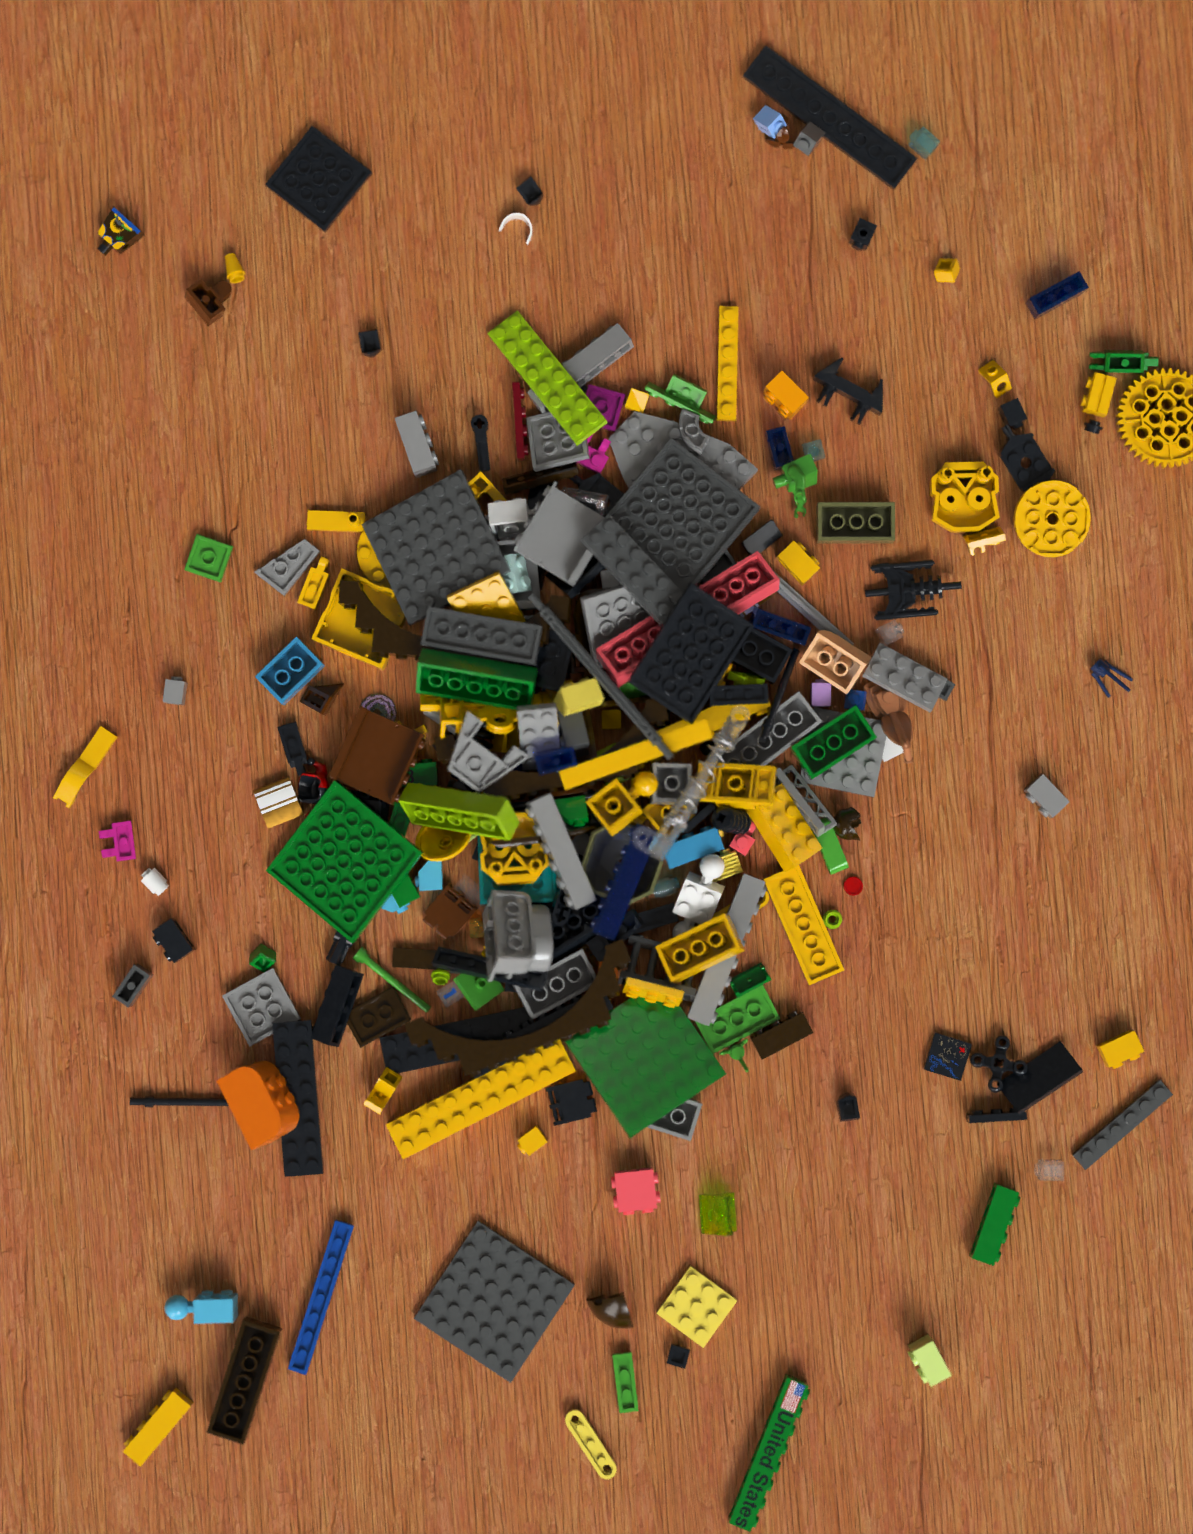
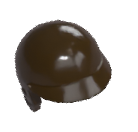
M850 807L839 810L834 816L837 825L833 829L836 835L844 840L860 841L854 829L861 824L859 819L860 813L855 808Z

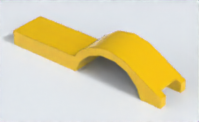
M100 726L81 756L62 779L53 798L56 800L58 798L67 803L66 807L70 808L76 800L77 793L85 780L97 769L118 737Z

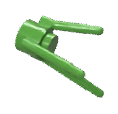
M747 1038L739 1044H733L729 1049L720 1052V1055L729 1054L734 1060H739L743 1069L749 1072L743 1060L745 1053L743 1046L748 1042Z

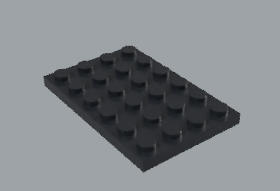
M689 583L627 682L688 723L693 724L754 625L693 583Z

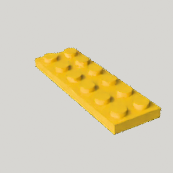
M798 865L786 872L783 870L764 878L763 881H765L769 895L808 985L844 971L800 866Z

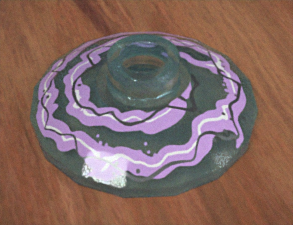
M370 695L360 704V706L372 712L375 709H380L381 716L395 722L397 715L396 706L392 699L386 695Z

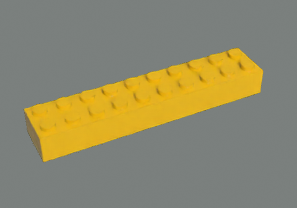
M561 1039L554 1041V1046L546 1049H543V1046L535 1049L536 1053L528 1056L523 1054L518 1057V1060L508 1064L505 1063L388 1122L386 1127L402 1159L576 1072V1068Z

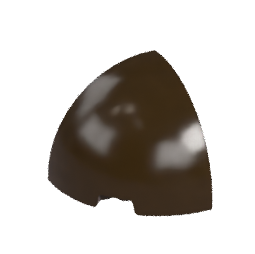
M624 1292L605 1297L604 1294L586 1299L592 1313L604 1324L619 1329L633 1328Z

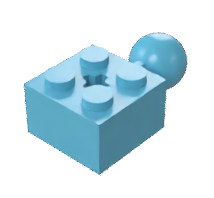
M211 1290L202 1291L193 1301H188L181 1295H173L166 1301L164 1309L166 1315L173 1320H181L188 1313H194V1324L233 1323L238 1317V1293H233V1290H222L218 1294H213Z

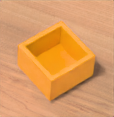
M783 371L766 385L763 392L765 395L764 399L770 405L774 404L778 408L777 412L784 419L787 417L789 420L806 405L809 399Z

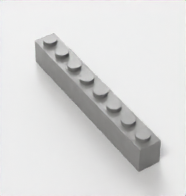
M745 873L742 874L727 913L743 946L746 943L743 940L745 933L749 934L753 925L750 922L753 915H757L760 907L757 904L760 897H764L767 887L764 886L765 881ZM737 955L705 969L687 1018L709 1026L710 1023L714 1024L718 1014L715 1012L717 1005L721 1006L725 996L722 994L724 987L728 988L732 979L729 976L731 969L735 970L739 959L736 958Z

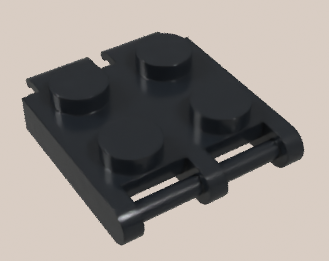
M583 1079L545 1088L551 1103L549 1107L552 1109L555 1119L553 1122L554 1126L592 1117L591 1113L597 1112L595 1099H587V1096L593 1095L590 1081L583 1082ZM553 1090H554V1095H555L556 1103H554V1099H553V1094H552V1091H553ZM557 1107H558V1111H559V1115H560V1119H561V1120L558 1119V1115H557V1111H556V1108H557Z

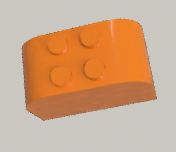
M268 1061L255 1062L237 1068L217 1080L251 1150L272 1143L294 1130L297 1126L299 1110L295 1103V1098L289 1091L285 1078L273 1063Z

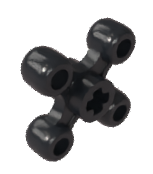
M1000 1035L995 1039L996 1053L993 1056L986 1057L982 1053L976 1052L970 1058V1063L973 1067H988L991 1069L992 1077L988 1081V1088L993 1093H998L1002 1090V1075L1004 1072L1012 1071L1016 1075L1022 1076L1028 1070V1065L1025 1061H1010L1007 1059L1006 1050L1010 1046V1040L1004 1035ZM1003 1040L1006 1042V1045L1000 1046L999 1042ZM979 1057L981 1062L976 1063L974 1059ZM996 1060H998L999 1062L1003 1061V1062H1004V1063H1002L1003 1068H1000L999 1066L995 1067V1066H994V1065L996 1064L995 1061H996ZM1022 1065L1024 1069L1019 1071L1016 1067ZM992 1083H999V1087L994 1088L992 1086Z

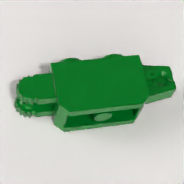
M1143 350L1090 352L1089 357L1104 358L1103 364H1089V369L1104 370L1110 373H1142L1144 370H1148V366H1158L1159 358L1149 357V353Z

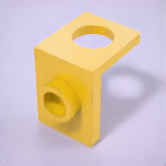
M994 360L978 369L981 376L991 385L995 398L1012 389L1007 373ZM1005 382V387L998 391V385Z

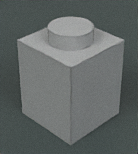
M171 676V680L165 679L164 703L185 706L187 682L182 681L183 678Z

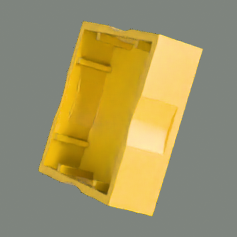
M341 568L332 589L328 606L322 613L311 639L384 670L390 656L387 659L378 658L372 652L374 631H372V634H362L360 630L355 628L357 607H355V610H347L338 603L340 581L361 582L363 584V591L373 605L386 618L401 628L406 620L405 615L392 589L378 586L366 578Z

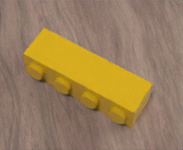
M177 1388L173 1392L169 1390L162 1398L164 1403L160 1407L156 1405L149 1413L152 1416L149 1421L143 1420L138 1426L137 1430L139 1433L135 1437L131 1435L124 1443L126 1448L123 1452L140 1467L194 1403Z

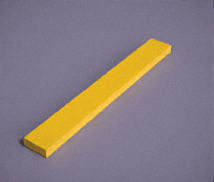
M707 719L660 735L663 738L662 741L671 752L713 738ZM649 740L561 770L559 774L564 788L567 790L658 758L664 754L657 746H653Z

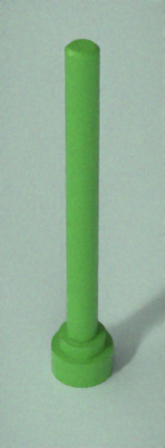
M361 947L354 955L353 960L357 963H365L423 1011L428 1012L431 1006L373 961L366 949Z

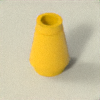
M234 253L227 254L224 257L227 279L230 280V283H239L245 279V272Z

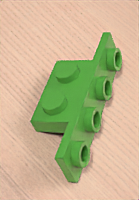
M673 374L666 390L651 382H648L645 387L649 395L664 399L668 405H676L700 415L699 420L703 423L712 424L717 417L700 408L708 391L676 374Z

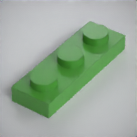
M632 1351L614 1353L612 1356L619 1413L639 1411Z

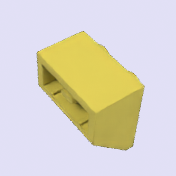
M584 678L577 684L567 683L561 686L553 703H556L557 709L564 716L600 706L604 697L596 678Z

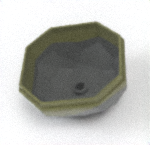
M628 824L612 837L603 825L591 832L581 865L594 894L630 905L653 893L665 855L652 831ZM620 859L625 860L626 863L624 866H620L618 864V861Z

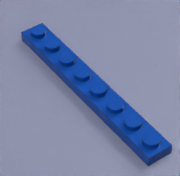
M335 1220L288 1370L307 1375L354 1228L352 1224Z

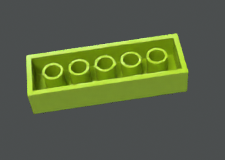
M408 782L398 800L410 822L414 825L510 841L520 823L508 799L503 796H490L484 793L478 794L470 791H459L453 788L447 789Z

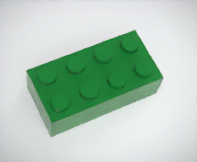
M855 705L790 747V750L809 779L812 780L876 739L877 736L857 705Z

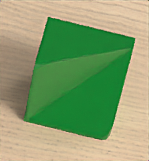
M260 944L249 956V964L262 972H266L276 962V952L263 944Z

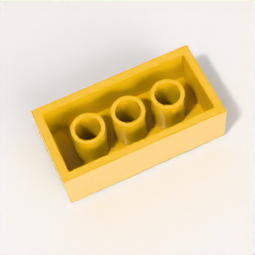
M782 783L774 788L772 806L756 805V809H745L784 872L797 867L822 849V846Z
M726 913L655 946L668 977L673 983H678L745 951L734 924Z

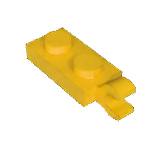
M321 556L317 568H310L297 603L316 610L330 575L325 572L330 561L329 559Z

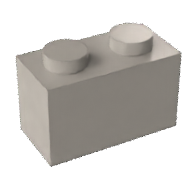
M1044 774L1039 775L1023 790L1028 801L1032 804L1035 802L1040 807L1038 811L1045 818L1047 816L1053 818L1069 803V800Z

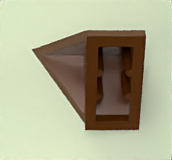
M344 683L322 686L309 685L300 702L326 716Z

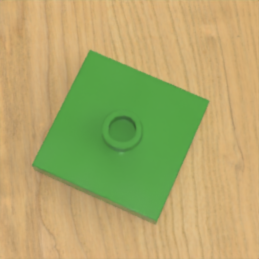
M196 534L184 570L221 583L234 547Z
M463 973L453 979L474 1011L505 990L498 981L492 980V982H488V979Z

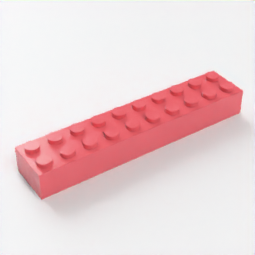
M756 551L700 585L699 588L735 613L740 614L778 591L780 579L761 554ZM652 616L596 648L597 660L618 688L627 683L663 624L660 626Z

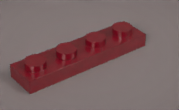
M512 382L517 461H525V455H529L528 444H524V437L527 436V425H523L522 418H526L525 406L521 404V399H525L524 387H520V382Z

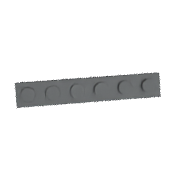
M1157 1080L1076 1150L1072 1156L1085 1170L1088 1169L1173 1094L1161 1080Z

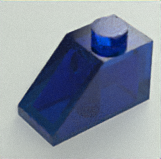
M573 746L552 748L533 753L539 775L577 766Z

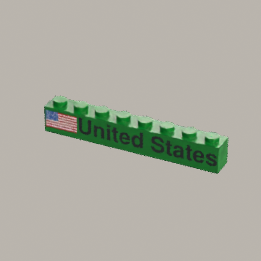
M785 1374L729 1514V1524L751 1532L752 1527L755 1528L759 1521L757 1514L759 1509L763 1510L767 1499L764 1498L765 1494L773 1486V1474L779 1471L781 1465L779 1459L781 1454L785 1455L787 1451V1439L789 1436L792 1437L796 1427L793 1425L795 1419L800 1418L803 1410L801 1404L809 1396L810 1389H808L807 1382Z

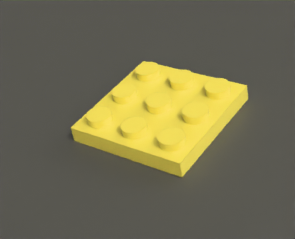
M690 1265L656 1314L704 1348L736 1304L737 1299Z

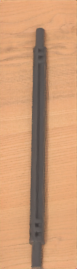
M532 593L528 599L540 611L539 614L564 641L652 745L657 746L668 760L672 758L674 754L664 744L663 738L648 723L554 612Z

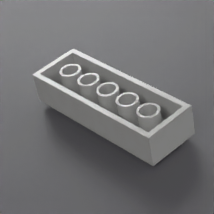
M798 691L779 706L774 719L773 730L769 732L765 743L760 742L758 739L762 731L763 720L767 716L732 742L735 748L734 751H720L719 754L723 758L724 763L766 766L821 724L822 721ZM717 754L707 761L723 763Z

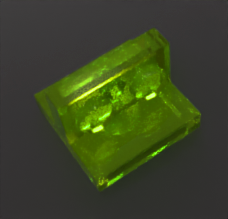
M734 1193L699 1195L702 1234L733 1235V1232L737 1231Z

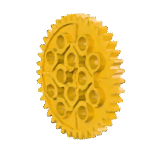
M1164 368L1160 369L1159 374L1156 369L1152 371V375L1146 372L1145 378L1142 375L1139 376V382L1134 380L1132 382L1133 386L1129 385L1127 387L1129 392L1125 391L1122 394L1125 398H1121L1119 402L1123 405L1117 407L1121 413L1116 415V417L1121 418L1116 424L1122 425V427L1117 431L1124 433L1120 437V439L1127 440L1124 446H1131L1128 452L1135 450L1134 457L1141 455L1140 462L1147 459V465L1154 462V467H1157L1161 463V467L1165 468L1168 463L1169 468H1173L1174 464L1180 467L1182 462L1186 465L1189 463V460L1193 461V432L1191 430V425H1193V407L1188 403L1189 398L1193 399V375L1187 378L1186 371L1179 375V369L1172 373L1171 368L1166 373ZM1174 386L1181 389L1180 395L1174 392ZM1147 389L1154 391V397L1147 395ZM1157 400V402L1154 405V408L1147 412L1150 407V404ZM1180 400L1182 402L1181 406L1177 407V401ZM1161 402H1168L1169 409H1164ZM1135 403L1141 404L1143 408L1141 412L1135 409ZM1181 413L1184 416V421H1179L1176 418V414ZM1150 415H1154L1157 418V424L1150 422ZM1166 415L1169 416L1167 422L1164 420ZM1186 425L1184 427L1183 433L1177 436L1180 430L1179 428ZM1165 427L1172 430L1171 436L1165 434ZM1156 429L1158 431L1157 435L1152 436L1153 430ZM1137 431H1144L1145 438H1140L1137 435ZM1180 439L1186 441V448H1182L1179 445ZM1157 442L1160 445V450H1154L1152 443Z

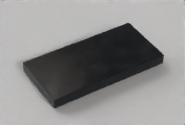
M1060 1041L1028 1062V1070L1025 1075L1018 1076L1012 1073L1003 1079L1001 1092L1020 1115L1083 1073V1070Z

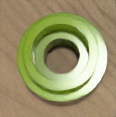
M828 910L823 916V922L827 928L836 929L842 923V916L836 910ZM832 915L836 918L834 923L829 922V917Z
M441 968L432 971L431 978L433 983L437 985L447 984L450 979V973Z

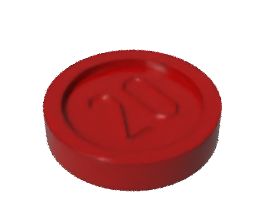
M849 877L845 880L844 890L848 895L856 896L861 893L863 883L858 877Z

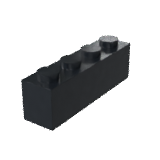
M335 965L328 988L325 991L323 1003L318 1011L316 1023L312 1028L311 1039L329 1046L339 1047L364 974L347 967Z

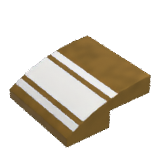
M289 776L253 790L268 828L304 815Z

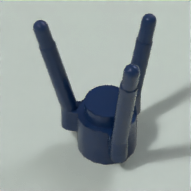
M1100 658L1090 668L1093 671L1091 676L1096 679L1108 698H1110V694L1099 676L1103 678L1107 674L1127 692L1130 691V688L1112 674L1110 669L1129 681H1132L1133 678L1111 665L1108 661H1103Z

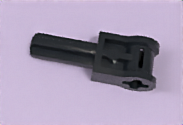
M476 415L471 420V426L475 433L479 471L487 472L491 469L487 440L489 425L485 416ZM478 421H481L482 424H484L482 425L481 429H478V426H475L478 424Z

